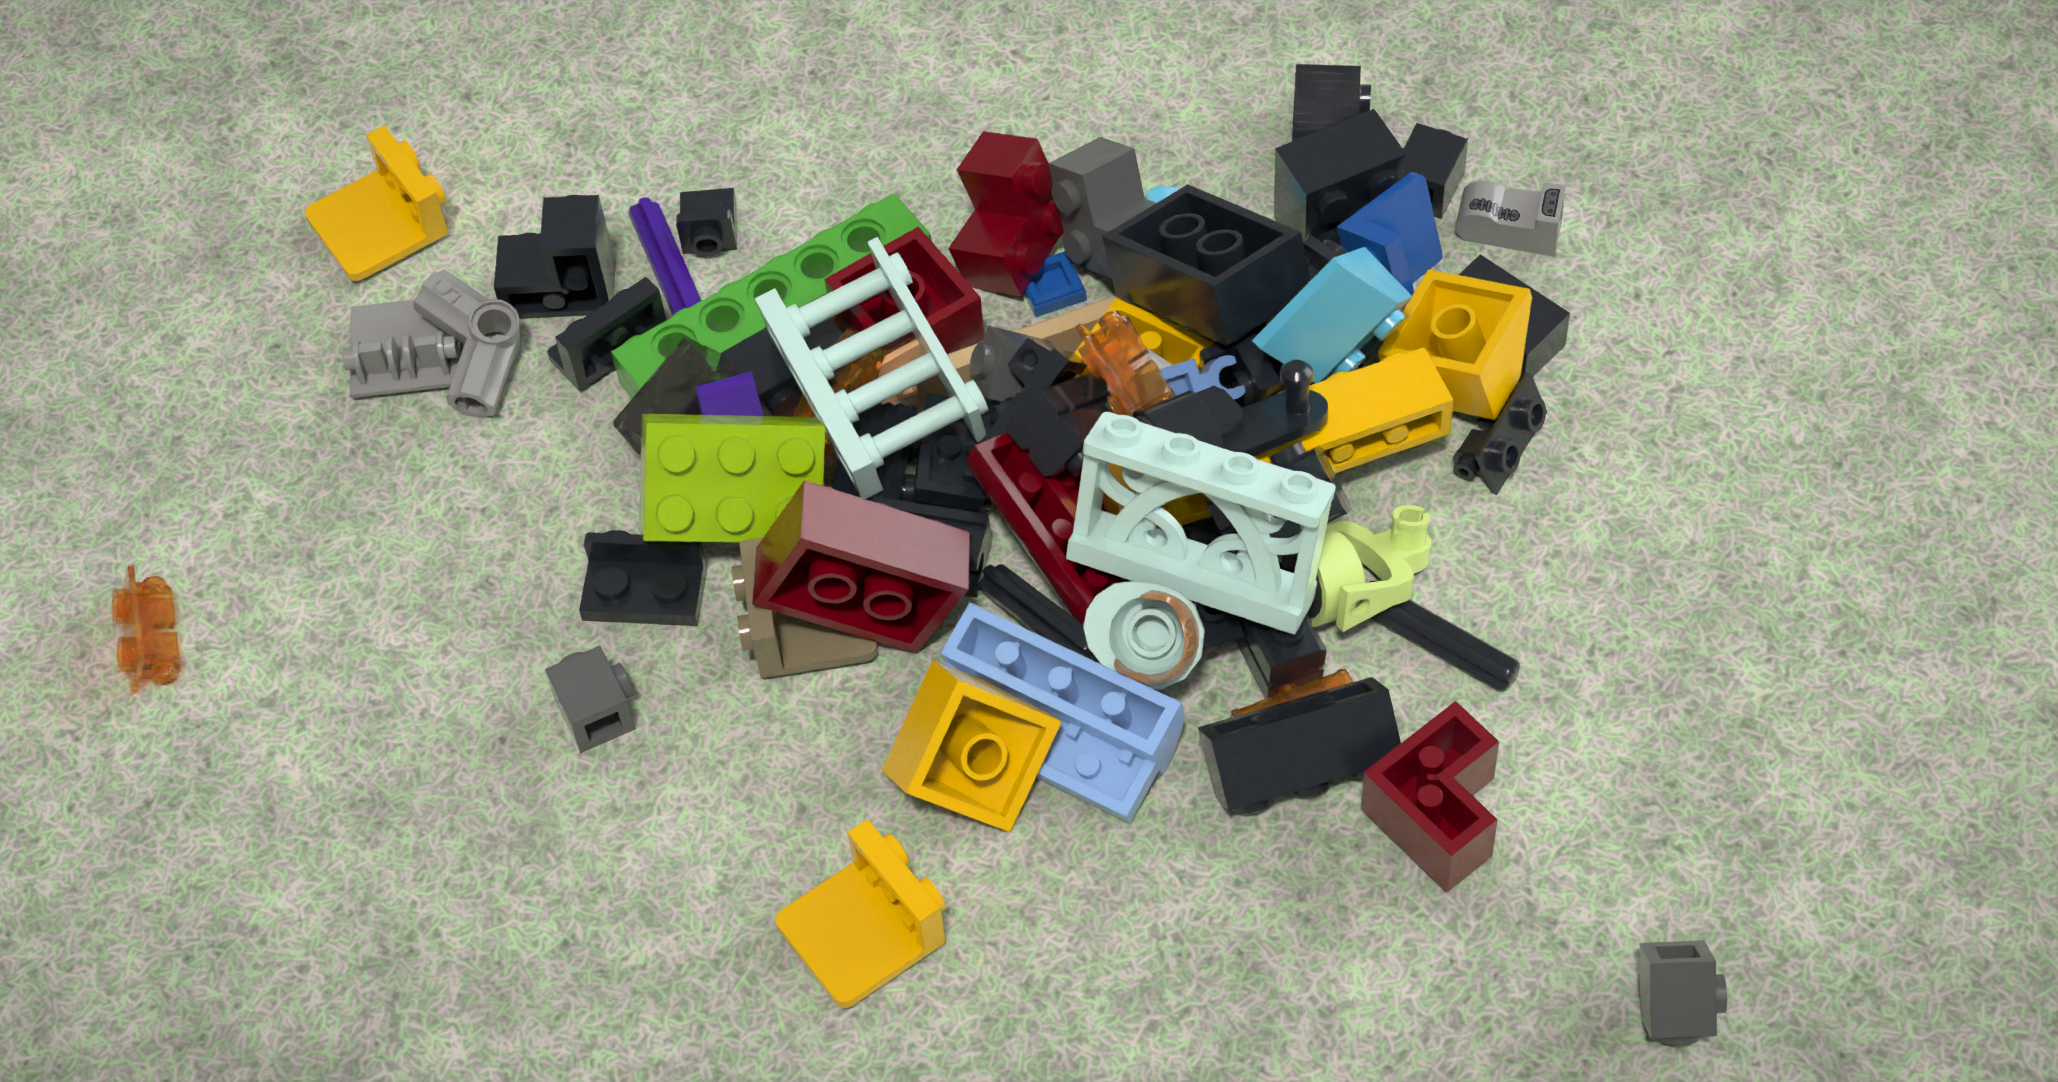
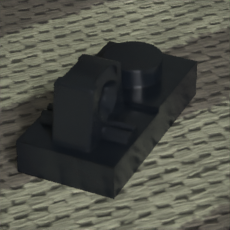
M1027 338L1008 363L1009 368L1023 382L1025 387L1020 393H1016L1014 397L1005 399L995 409L990 418L992 427L983 440L986 441L1006 433V422L1034 392L1080 377L1088 364L1074 352L1057 348L1051 349L1035 339Z

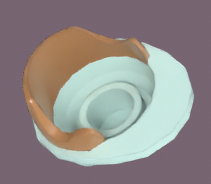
M1142 581L1114 583L1098 593L1086 610L1083 627L1088 648L1103 666L1152 689H1163L1184 680L1202 657L1205 628L1196 606L1178 590L1158 583Z

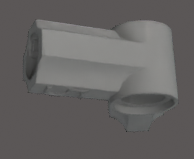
M445 269L437 273L434 271L422 283L413 305L417 313L449 335H455L457 340L464 344L447 394V404L456 408L465 416L478 418L494 416L511 365L520 354V319L517 310L503 300L487 299ZM490 332H502L505 334L499 338L485 336Z

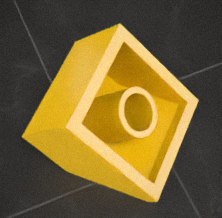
M1428 269L1402 312L1406 316L1405 320L1387 336L1377 353L1381 361L1391 354H1405L1425 347L1454 399L1453 411L1496 420L1521 376L1532 301L1530 289Z
M932 660L881 771L907 794L1011 832L1062 721L983 679Z

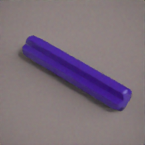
M648 197L640 198L638 204L630 206L628 214L673 316L679 310L689 308L702 300L659 203L651 202Z

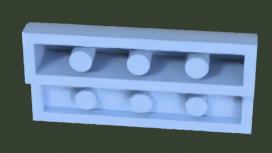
M969 602L940 653L945 661L944 664L983 679L1062 721L1036 778L1121 820L1131 823L1156 775L1163 776L1174 755L1184 722L1182 703Z

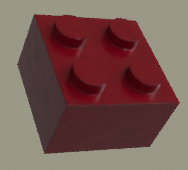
M919 226L883 246L889 256L898 252L903 259L913 281L907 287L946 354L970 347L984 339L981 297ZM871 253L825 278L826 293L828 294L876 270ZM885 290L831 317V319L844 335L849 338L900 312L889 291ZM910 332L866 354L862 358L874 371L873 365L876 360L911 342L916 337L913 332Z

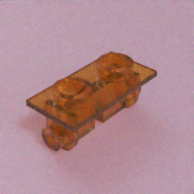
M1118 310L1110 311L1099 319L1098 324L1101 328L1094 333L1090 332L1080 323L1075 326L1085 343L1084 346L1078 349L1083 361L1097 379L1104 375L1114 391L1107 396V400L1115 414L1132 417L1135 411L1176 395L1152 359L1136 370L1131 366V364L1148 354L1149 351L1128 316H1121Z
M128 566L123 588L113 590L112 620L114 624H123L124 637H119L117 641L118 672H128L130 695L137 693L140 679H152L153 683L157 685L173 683L176 680V674L181 671L177 632H154V629H174L175 613L172 588L159 576H151L145 578L142 582H136L134 566Z

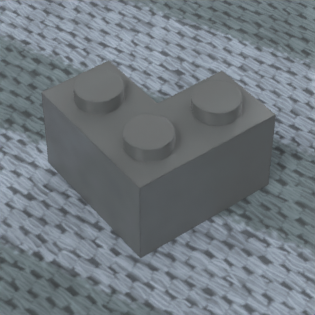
M1098 137L1048 164L1053 182L1052 197L1060 213L1064 231L1063 247L1073 264L1112 279L1102 236L1156 203L1144 197L1135 148Z

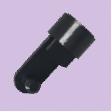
M1291 360L1280 368V382L1285 386V391L1241 408L1224 389L1211 386L1196 393L1185 391L1135 411L1132 417L1139 422L1173 433L1187 434L1198 441L1233 452L1247 453L1254 457L1321 429L1328 420V403L1320 393L1309 390V385L1313 382L1312 366L1302 360Z

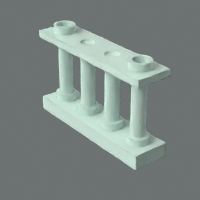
M878 237L868 241L876 270L800 308L796 304L786 308L775 288L754 298L767 331L815 417L825 425V434L858 494L863 499H867L883 490L876 468L884 465L883 458L961 418L964 419L976 442H979L986 435L981 415L989 411L986 401L974 380L964 384L907 286L912 284L913 281L903 259L898 252L889 256ZM885 290L889 291L900 312L823 351L820 346L810 350L803 339L811 334L810 328ZM913 332L925 355L848 394L844 389L834 394L828 383V380L835 377L833 371ZM935 375H938L951 397L874 437H871L869 433L859 437L852 425L859 421L858 414Z

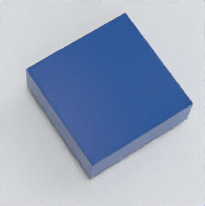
M1065 251L1047 257L1039 272L1035 274L1023 292L1035 318L1087 301L1086 290Z

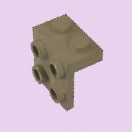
M763 538L739 541L742 565L731 567L736 600L737 602L746 600L748 614L737 616L742 650H754L761 679L867 662L876 657L878 652L876 641L752 605L756 547Z

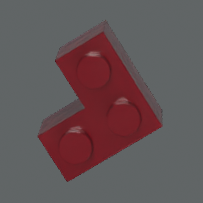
M983 131L956 169L975 210L948 249L960 274L972 288L1021 296L1035 274L1041 269L1043 262L1061 235L1064 234L1059 209L1052 197L1053 182L1050 168L1037 138Z
M1456 701L1364 772L1361 809L1446 892L1493 856L1498 820L1473 795L1495 777L1499 741Z

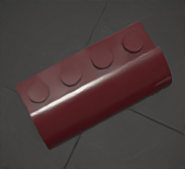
M1007 432L974 445L966 462L968 470L1068 611L1084 626L1086 610L1098 593L1114 583L1130 582L1131 580L1066 559L1068 540L1073 534L1081 474L1074 477L1069 470L1053 476L1048 475L1044 477L1028 458V448L1022 450ZM1102 502L1101 510L1107 512Z

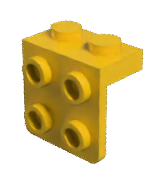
M385 125L366 134L377 170L310 204L305 209L307 222L347 277L352 281H361L449 234L440 206L446 203V197L440 184L431 173L423 176L419 170L421 169L419 160L410 144L406 140L398 143Z
M868 819L847 832L852 863L781 909L775 917L779 933L834 1003L841 1008L852 1007L946 943L942 911L946 909V905L940 892L927 877L918 880L907 867L909 859L898 840L890 833L882 837Z

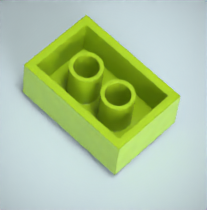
M642 414L639 531L643 541L739 542L763 538L804 480L823 485L825 425L817 417Z

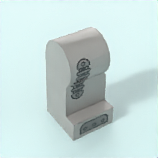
M1490 181L1472 182L1464 188L1455 225L1456 233L1461 239L1468 242L1555 257L1563 219L1566 185L1543 182L1542 192L1516 188L1505 189L1499 184Z

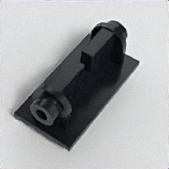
M1526 372L1520 383L1515 385L1496 420L1483 417L1477 419L1480 429H1487L1490 432L1471 429L1463 444L1453 456L1455 463L1453 470L1457 476L1464 480H1473L1475 476L1485 477L1491 493L1498 495L1509 475L1515 472L1521 455L1535 432L1542 428L1547 414L1545 402L1541 398L1531 373Z

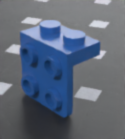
M1415 172L1407 174L1337 226L1341 245L1347 252L1365 247L1411 296L1414 294L1413 283L1443 258L1426 178ZM1407 303L1402 307V312L1406 307Z

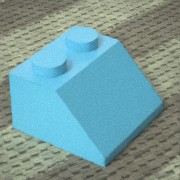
M1365 247L1332 258L1252 341L1259 349L1283 364L1291 360H1302L1309 363L1313 368V382L1319 383L1335 373L1354 371L1366 358L1360 349L1374 335L1380 341L1384 340L1405 320L1406 316L1400 309L1412 296Z

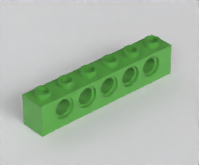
M895 193L877 203L869 204L854 216L830 229L820 231L811 240L784 255L772 258L763 267L738 281L724 285L713 295L689 308L679 310L670 319L641 335L631 337L622 346L611 351L619 384L643 414H678L698 402L696 386L725 379L720 353L766 328L754 298L775 288L786 308L793 304L800 308L827 294L825 278L870 254L868 241L878 237L884 246L918 226L930 240L931 234Z

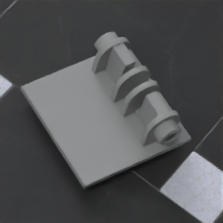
M414 300L351 307L350 347L343 348L342 350L345 370H350V397L358 398L450 387L462 353V343L457 340L455 335H449L414 310Z

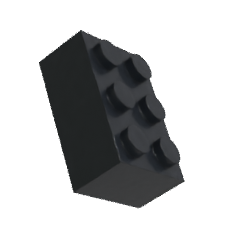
M1189 184L1102 236L1117 295L1226 346L1244 338L1249 331L1277 315L1311 281L1302 233Z

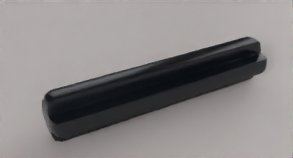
M999 564L995 567L988 565L982 570L984 576L979 582V587L985 595L1036 634L1101 664L1088 648L1084 626L1077 619L1004 564Z
M1410 599L1371 617L1376 622L1498 691H1507L1518 676L1520 663L1517 659Z

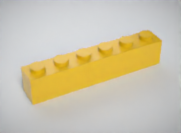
M1425 347L1405 354H1391L1378 363L1351 372H1338L1324 381L1310 385L1309 390L1320 393L1327 400L1328 420L1326 424L1316 432L1256 455L1254 458L1272 464L1269 456L1301 441L1306 451L1320 445L1331 466L1335 469V473L1449 435L1451 432L1454 399ZM1109 462V469L1118 483L1136 493L1124 481L1122 476L1124 467ZM1204 493L1179 497L1159 506L1169 512L1181 526L1212 516L1207 506V501L1210 499ZM1103 494L1102 502L1106 511L1118 515L1123 505L1110 498L1107 494Z

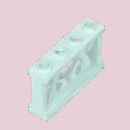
M1111 412L1102 413L1084 440V459L1073 534L1068 540L1066 559L1131 581L1158 583L1180 591L1191 601L1295 635L1314 600L1317 586L1316 575L1336 486L1317 479L1309 473L1292 471L1258 460L1247 453L1229 451L1198 441L1187 434L1173 433L1139 422L1131 416L1117 415ZM1109 462L1124 467L1122 470L1124 481L1136 493L1118 483L1109 469ZM1104 493L1123 505L1118 515L1101 510ZM1204 493L1225 514L1238 533L1220 536L1209 545L1187 539L1178 521L1159 506L1179 497ZM1286 520L1301 524V532L1293 537L1273 538L1269 535V533L1279 531ZM1229 550H1240L1237 555L1227 552ZM1298 553L1294 573L1280 569L1277 555Z

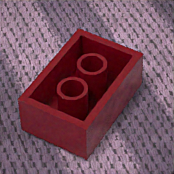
M804 480L756 547L752 605L918 653L969 590L970 532L943 524L937 520H930L904 512L883 503L872 502L834 490L828 486Z

